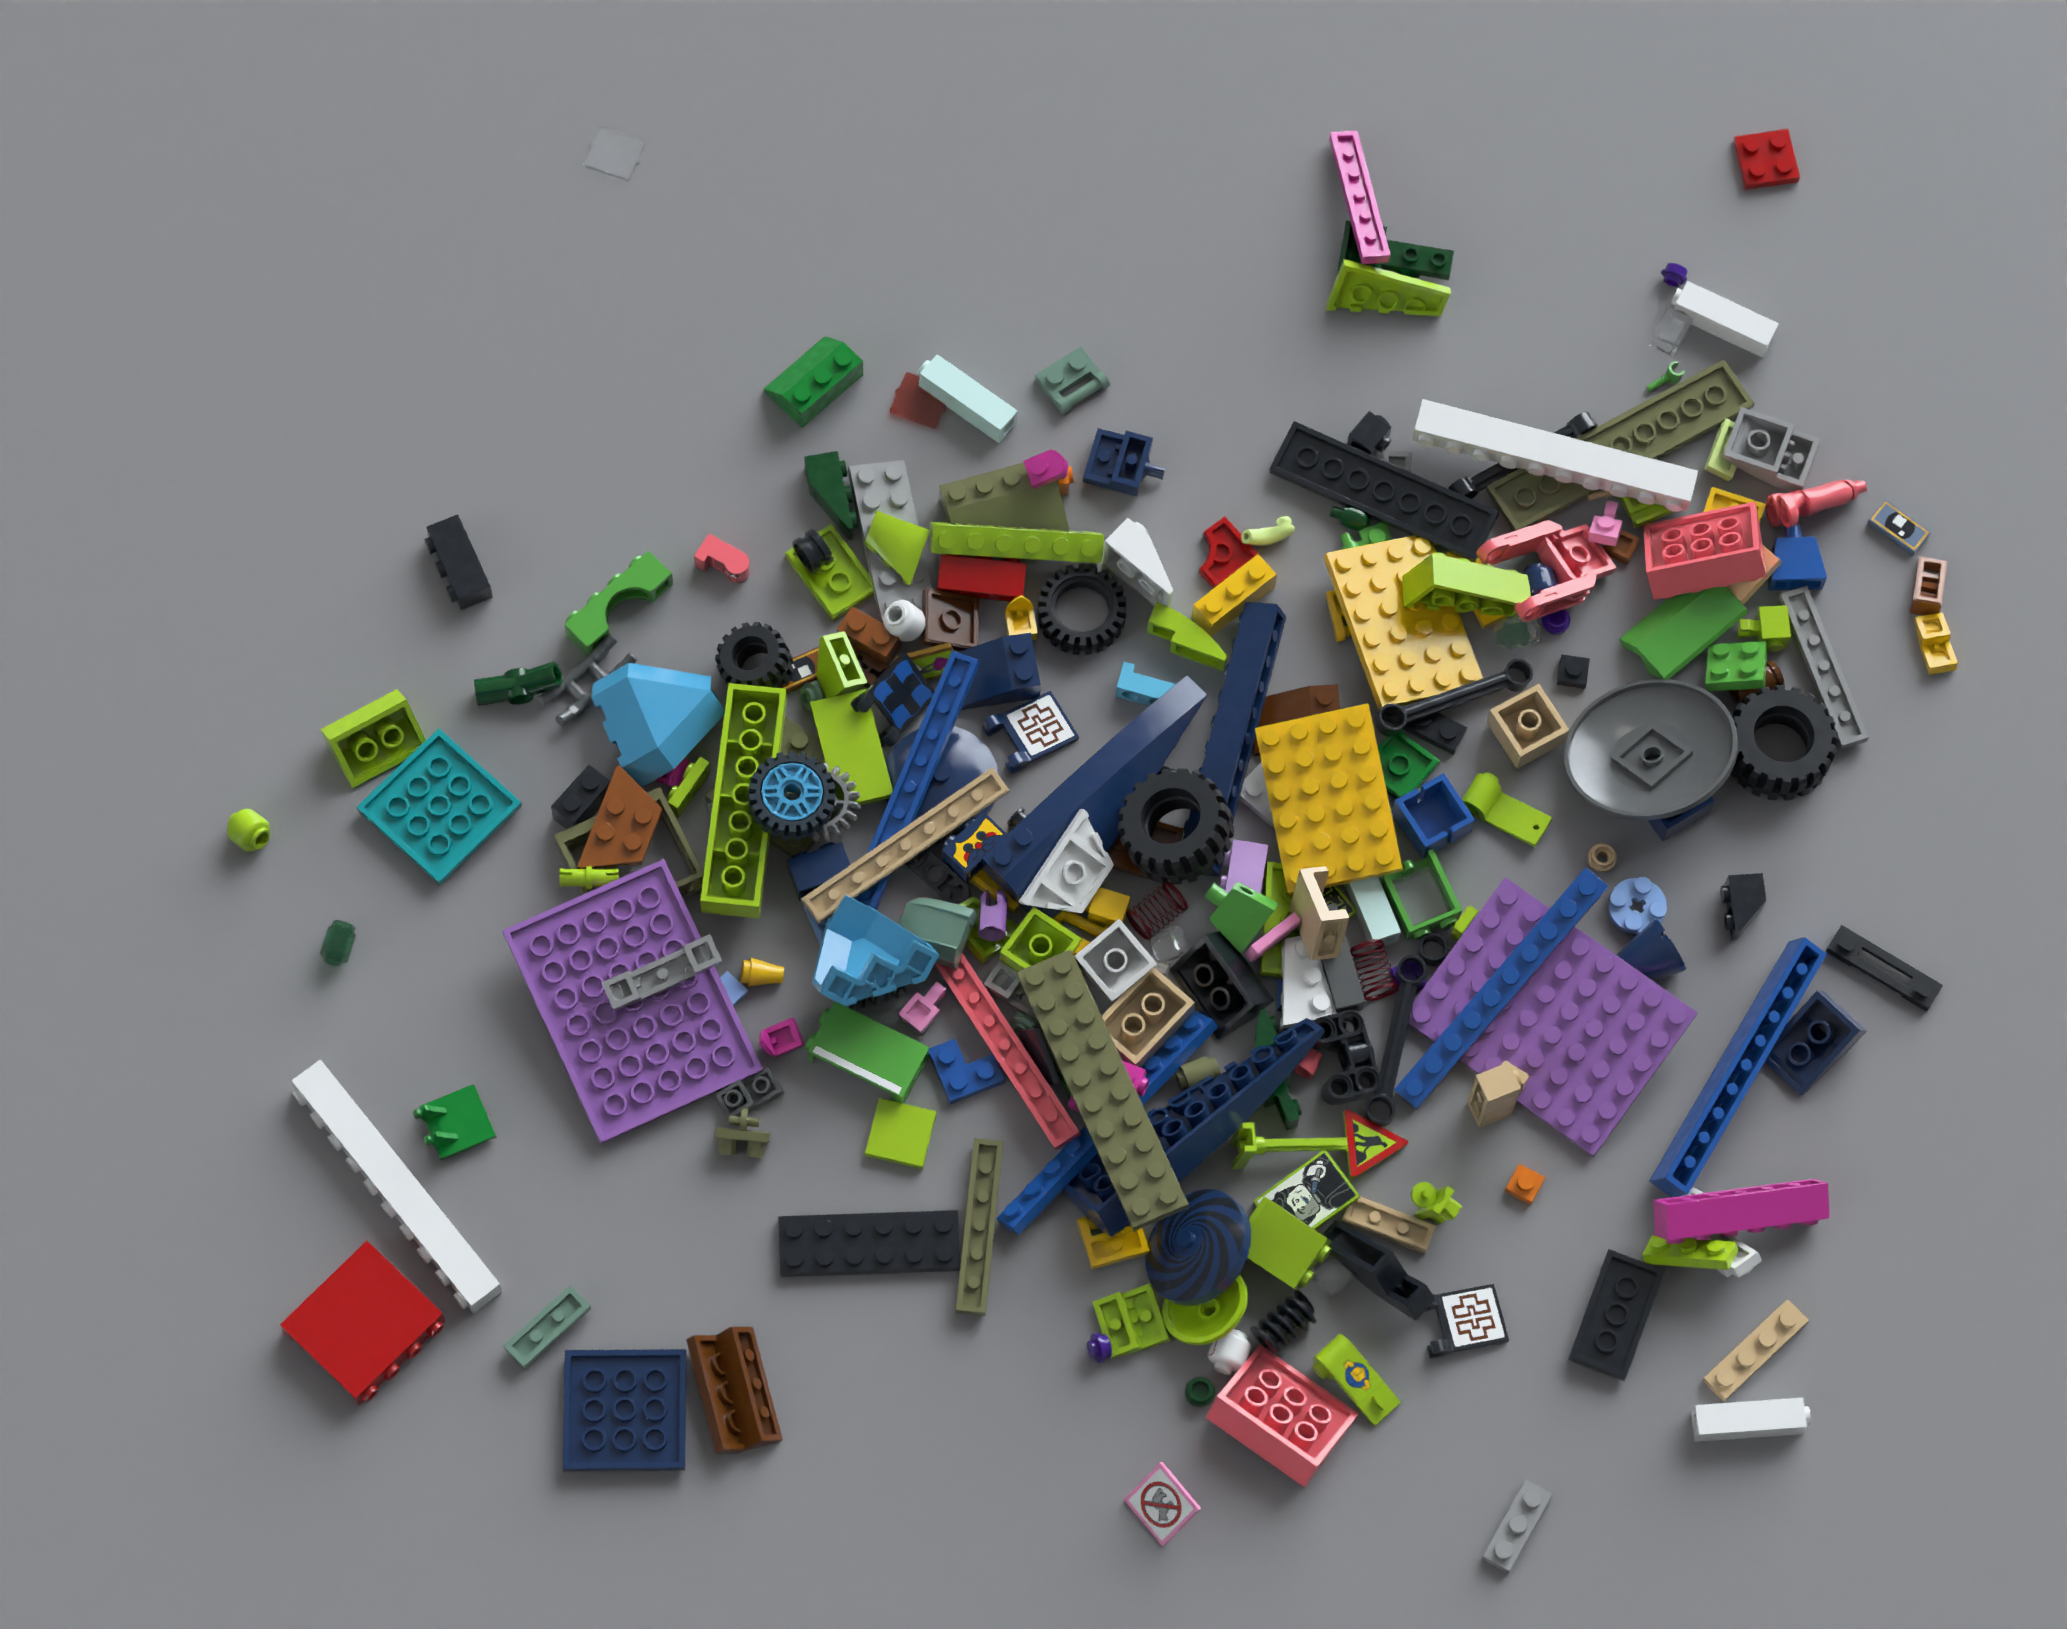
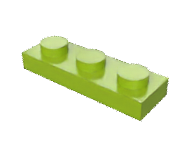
M1651 1236L1642 1256L1644 1262L1648 1264L1729 1270L1738 1252L1736 1242L1684 1238L1683 1243L1669 1244L1666 1243V1239Z

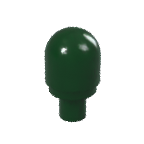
M1346 505L1345 509L1333 506L1330 512V517L1341 520V525L1352 530H1363L1367 528L1370 522V516L1367 513L1352 506Z

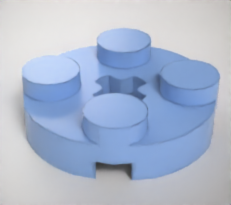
M1646 877L1630 878L1620 882L1609 897V919L1623 933L1628 932L1637 936L1653 920L1657 919L1661 924L1667 912L1666 898L1663 892ZM1633 901L1641 902L1644 905L1642 913L1630 909Z

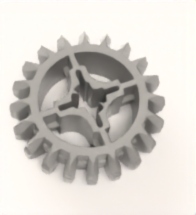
M824 763V765L827 767V772H829L828 763ZM838 766L832 769L831 775L833 783L843 790L844 800H838L836 797L833 811L842 810L835 819L824 824L821 831L813 833V840L816 842L819 841L820 834L822 833L826 841H830V832L833 831L838 838L842 835L838 828L843 826L845 830H850L851 827L846 820H857V816L850 811L860 810V804L852 802L860 798L859 792L852 791L857 785L855 781L847 782L850 777L847 772L839 776L840 768ZM794 792L784 795L789 800L799 798V795Z

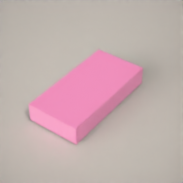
M1294 912L1252 944L1244 955L1250 962L1256 961L1292 933L1300 924L1301 919Z

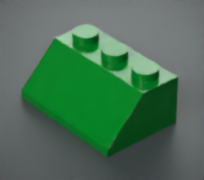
M824 336L769 383L763 391L803 428L863 376V360L844 342Z

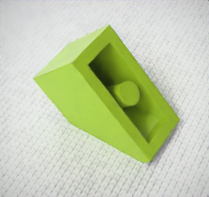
M845 631L824 635L819 641L817 679L826 698L858 691L867 683Z

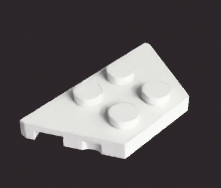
M1079 809L1018 901L1020 904L1083 913L1114 866L1109 854L1103 849V842L1098 833L1094 832L1088 820L1089 815L1087 811Z

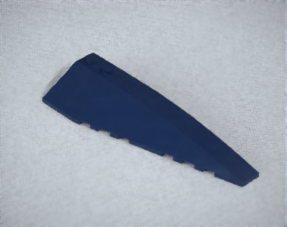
M1185 676L1099 749L983 856L982 870L1029 913L1033 906L1022 905L1018 901L1079 809L1087 811L1089 815L1088 820L1094 832L1098 833L1103 842L1104 851L1108 852L1119 837L1117 824L1120 820L1118 814L1121 807H1126L1123 802L1124 798L1128 793L1132 794L1134 792L1133 786L1139 781L1144 783L1148 780L1146 776L1152 773L1156 776L1160 772L1169 754L1176 747L1183 732L1207 698V694L1188 676ZM1035 907L1052 919L1062 912L1061 910Z
M1305 1018L1275 1036L1273 1044L1262 1047L1258 1046L1250 1051L1252 1056L1239 1064H1236L1235 1061L1224 1067L1226 1072L1213 1079L1210 1075L1169 1099V1106L1158 1109L1154 1108L1147 1112L1178 1182L1222 1145L1270 1097L1325 1033L1321 1026ZM1097 1153L1064 1187L1062 1192L1095 1226L1112 1238L1130 1222Z

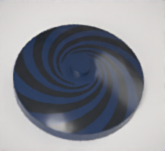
M1202 1189L1186 1194L1185 1197L1189 1208L1157 1221L1148 1240L1149 1252L1145 1256V1264L1149 1281L1161 1296L1178 1305L1195 1306L1218 1297L1238 1277L1249 1254L1251 1226L1246 1211L1235 1199L1224 1192L1214 1189Z

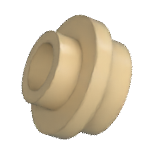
M1596 844L1588 853L1589 865L1598 872L1610 871L1616 864L1617 854L1607 844ZM1603 855L1607 861L1604 863L1599 862L1597 856Z

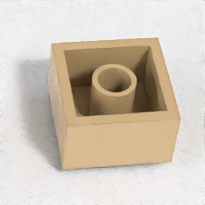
M1540 684L1492 708L1489 711L1486 722L1516 769L1566 743L1569 734V728Z

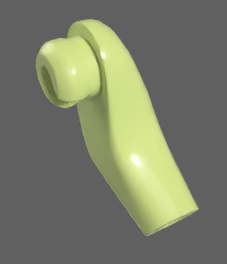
M1283 516L1276 520V527L1246 529L1242 532L1241 538L1244 544L1267 546L1291 536L1295 531V527L1291 525L1292 519L1290 517Z

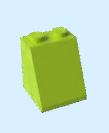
M1264 1196L1249 1218L1251 1244L1247 1258L1293 1289L1299 1290L1301 1286L1306 1288L1314 1277L1315 1273L1312 1270L1317 1262L1323 1263L1329 1255L1331 1240Z

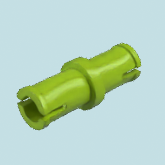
M586 866V869L560 868L559 887H586V890H592V887H601L619 879V869H592V866Z

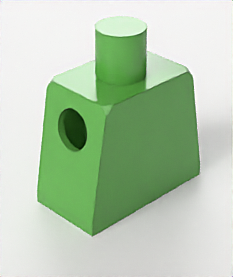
M1236 882L1229 893L1213 883L1204 895L1207 900L1217 906V909L1209 918L1210 922L1240 953L1245 950L1279 905L1274 900L1239 882Z

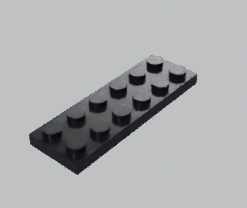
M958 1210L778 1216L780 1277L960 1271Z

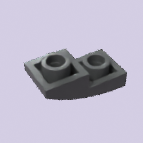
M767 1066L744 1081L739 1079L716 1093L715 1096L729 1119L730 1116H741L742 1108L749 1109V1112L753 1111L785 1092L772 1069Z

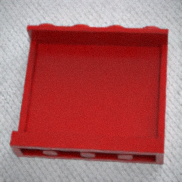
M366 1241L280 1324L282 1332L290 1340L293 1339L354 1398L355 1403L359 1406L363 1401L368 1402L379 1391L377 1387L385 1379L388 1381L393 1379L400 1371V1365L407 1358L413 1359L421 1351V1344L429 1336L434 1338L441 1332L444 1327L445 1318L442 1311L376 1248Z

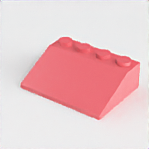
M1755 502L1643 525L1646 574L1653 600L1660 598L1668 599L1675 595L1690 592L1697 593L1704 589L1726 587L1730 584L1755 581L1766 577L1765 557Z
M1259 1345L1218 1394L1205 1418L1305 1488L1359 1413L1271 1351Z

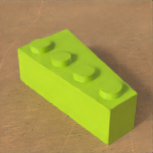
M1443 553L1430 554L1402 576L1404 607L1414 608L1415 603L1427 604V609L1439 610L1440 606L1455 607V612L1466 613L1480 609L1481 614L1517 617L1518 614L1514 610L1518 602L1522 603L1531 597L1528 575L1518 573V571L1512 569L1495 568L1491 564L1473 563L1465 558L1447 557Z

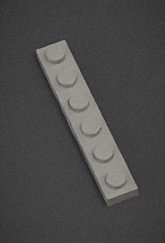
M1804 586L1781 593L1779 600L1782 606H1788L1791 630L1819 699L1828 709L1826 716H1833L1835 721L1833 730L1838 732L1837 743L1840 750L1867 742L1868 734L1808 587Z

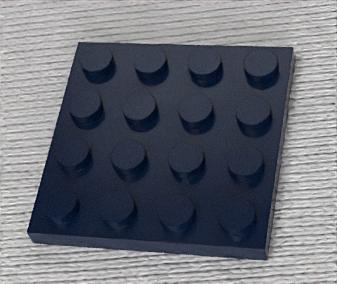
M686 1349L565 1350L563 1471H685Z

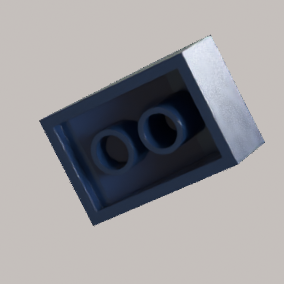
M1031 632L1000 637L958 652L980 661L961 710L1031 700L1040 696L1041 684Z
M1817 990L1786 1024L1765 1062L1802 1096L1857 1043L1867 1030L1824 991Z

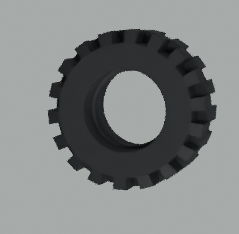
M746 622L742 624V628L737 629L735 626L731 629L732 634H725L723 636L724 643L718 644L717 651L719 654L715 655V661L718 664L716 666L718 672L727 686L728 683L782 688V684L787 685L790 678L788 674H793L794 669L791 665L794 663L793 657L776 629L773 630L766 623L762 627L760 622H753V626ZM758 653L767 654L765 661L759 667L752 670L742 669L744 662L752 655Z

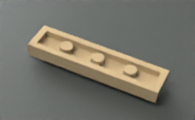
M1787 1299L1712 1369L1702 1381L1724 1402L1800 1331L1809 1320Z

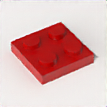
M1789 129L1734 137V148L1745 190L1799 182L1800 174Z

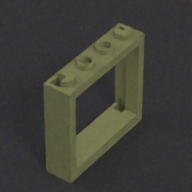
M658 787L647 792L662 808L661 817L691 876L676 882L681 896L686 894L688 896L694 895L702 890L704 872L661 788ZM597 816L554 835L556 847L567 869H577V864L570 850L586 844ZM577 887L580 895L590 892V890H586V887Z

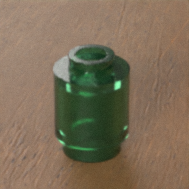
M334 920L332 925L328 926L319 953L324 957L323 961L325 963L340 966L341 963L348 962L356 938L354 933L355 927L352 924Z

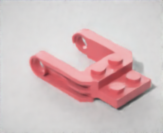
M1547 520L1492 538L1482 544L1476 552L1483 564L1494 565L1535 551L1538 553L1541 562L1554 570L1558 585L1541 590L1539 594L1516 604L1514 610L1523 622H1528L1583 603L1590 590L1593 589L1595 580L1612 575L1617 568L1600 543L1588 541L1590 529L1587 524L1564 531L1560 524Z

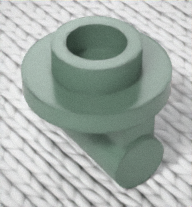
M818 680L805 683L800 690V701L808 711H812L810 702L826 698Z
M1018 1011L1009 1022V1025L1020 1041V1030L1039 1024L1021 1011Z

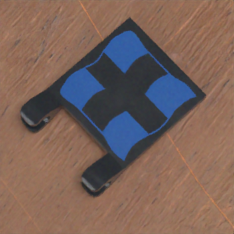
M903 652L865 692L854 698L850 705L855 712L865 713L874 702L891 725L878 734L881 746L891 747L897 742L900 734L930 704L935 691L907 653Z

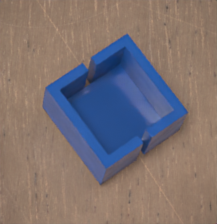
M1444 773L1423 784L1420 792L1416 788L1396 799L1392 814L1422 859L1426 857L1429 850L1434 849L1437 852L1445 847L1446 841L1451 844L1471 833L1475 822L1474 817Z

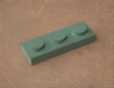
M569 1285L504 1344L503 1347L525 1370L591 1310V1305Z

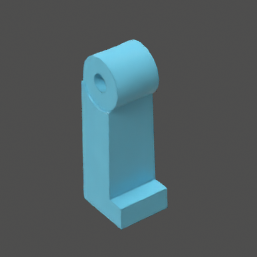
M1123 662L1115 697L1150 706L1176 684L1134 673L1135 664Z

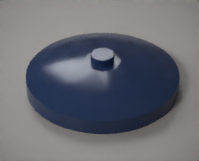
M953 727L915 820L993 767L998 773L994 756L977 736L962 728ZM919 729L902 738L894 746L886 760L893 790ZM994 803L989 805L987 808H985L975 816L978 817L983 812H985L988 815ZM965 823L959 826L952 835L960 834L964 830L963 826Z

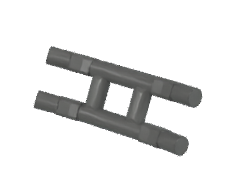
M609 633L583 661L563 677L561 687L543 692L536 697V702L541 707L558 699L566 690L578 700L556 716L555 719L558 725L563 726L569 721L575 720L594 703L591 698L592 689L586 693L576 681L586 672H589L597 681L607 676L597 664L606 657L610 649L618 642L612 634ZM628 653L609 674L627 663L635 664L637 658Z

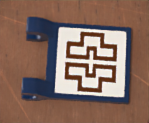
M1051 691L1002 714H994L984 720L986 724L982 727L988 737L1004 728L1018 752L1008 756L1009 762L1005 764L1010 774H1014L1029 763L1079 740L1077 732Z

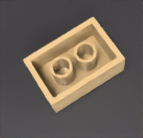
M1153 967L1130 986L1102 1015V1018L1122 1061L1141 1068L1147 1059L1152 1057L1185 1020L1193 1014L1195 1002Z

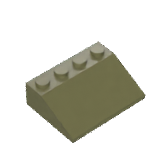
M1024 463L939 485V500L947 523L1070 530L1057 480L1034 489L1031 486ZM963 555V557L975 558V556ZM992 557V560L1003 561L1004 557Z

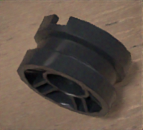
M814 529L807 531L804 538L799 537L792 541L793 549L799 560L813 575L821 571L823 565L828 566L834 562L833 557L829 558V555L832 553L828 545Z

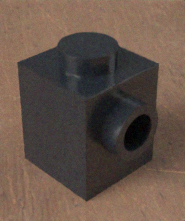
M1368 411L1348 435L1347 444L1373 456L1378 451L1383 453L1391 442L1389 438L1391 426L1384 417L1374 415Z

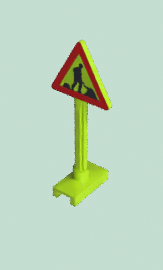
M1346 1109L1343 1112L1345 1138L1264 1139V1137H1255L1254 1123H1242L1229 1143L1230 1146H1237L1239 1152L1231 1163L1232 1169H1244L1254 1155H1264L1265 1152L1322 1151L1324 1149L1326 1151H1346L1349 1177L1354 1179L1404 1148L1408 1141Z

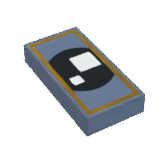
M1886 499L1867 522L1912 556H1914L1931 534L1928 529Z

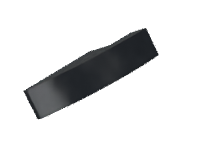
M1337 1220L1322 1234L1331 1240L1329 1255L1373 1293L1415 1321L1436 1300L1426 1284L1406 1273L1398 1258L1390 1249Z

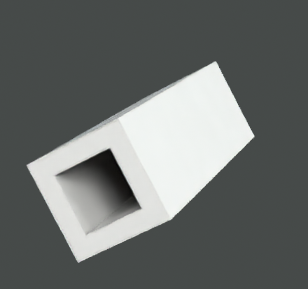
M1687 281L1683 290L1677 289L1671 304L1675 305L1672 316L1762 358L1767 352L1779 323L1689 281Z
M1803 1397L1695 1405L1691 1412L1695 1442L1803 1434L1811 1421L1810 1410L1808 1406L1804 1407Z

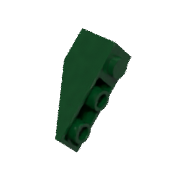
M838 451L804 456L809 494L849 540L853 539V529L858 528L855 511H849L848 503L853 501L850 486H845L843 480L844 477H847L845 460H839Z

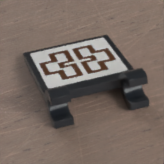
M1494 1284L1433 1294L1436 1300L1425 1312L1436 1309L1444 1339L1431 1341L1430 1346H1427L1430 1359L1453 1352L1509 1341Z

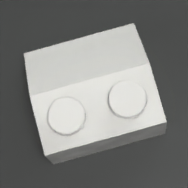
M1120 919L1074 956L1080 969L1111 1002L1157 965L1155 960Z

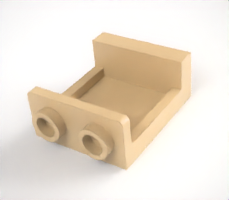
M1326 866L1299 870L1290 905L1291 914L1295 912L1301 919L1297 928L1311 961L1339 957L1349 921L1346 909L1329 911L1325 903L1323 892L1329 873Z

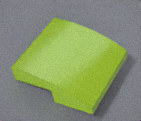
M1151 1283L1125 1293L1119 1291L1092 1302L1102 1333L1106 1334L1110 1340L1112 1347L1111 1358L1125 1356L1172 1341L1169 1331L1164 1324L1162 1310Z

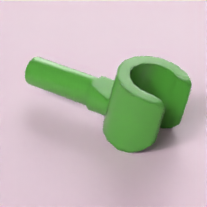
M1678 361L1670 363L1664 375L1647 385L1646 388L1651 392L1664 383H1678L1685 370L1681 373L1673 372L1679 364Z

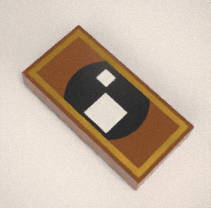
M819 647L793 658L794 663L791 664L794 668L793 674H788L790 678L787 685L782 684L781 686L783 689H786L787 694L801 688L805 683L818 680Z

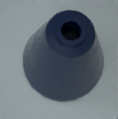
M1657 919L1650 922L1617 954L1618 957L1652 981L1686 970L1685 963L1672 940L1663 933L1665 929Z

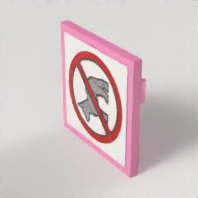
M1160 1462L1124 1499L1162 1546L1201 1509L1163 1462Z

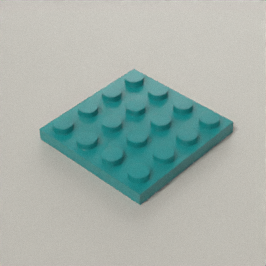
M438 728L356 808L363 817L438 885H441L522 807V802Z

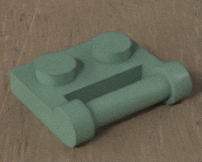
M1082 346L1035 375L1036 382L1063 415L1071 411L1073 405L1097 390H1104L1110 386L1107 376L1099 370ZM1091 377L1093 379L1067 397L1061 396V394L1086 378Z

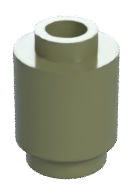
M1205 1056L1180 1065L1179 1072L1175 1075L1180 1089L1183 1090L1190 1088L1210 1075L1214 1079L1221 1075V1071L1214 1057L1207 1058Z

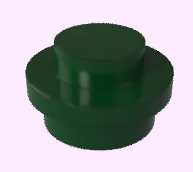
M1196 1377L1187 1383L1185 1397L1191 1405L1206 1407L1213 1401L1215 1388L1210 1380L1204 1377Z

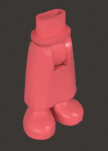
M1837 480L1808 489L1791 491V493L1772 494L1766 500V515L1773 527L1784 524L1785 527L1789 528L1797 524L1799 516H1810L1819 511L1855 500L1859 493L1867 490V486L1864 481Z

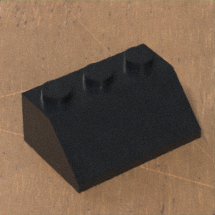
M1220 931L1205 934L1169 969L1186 995L1195 1002L1194 1006L1198 1012L1214 1020L1218 1026L1213 1032L1217 1039L1225 1037L1260 1014V1010L1265 1009L1274 1001L1243 955Z

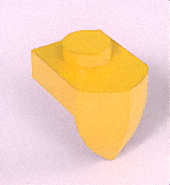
M1020 595L1013 599L1005 609L1004 618L1007 636L1031 632L1032 640H1037L1038 632L1033 604L1029 599Z

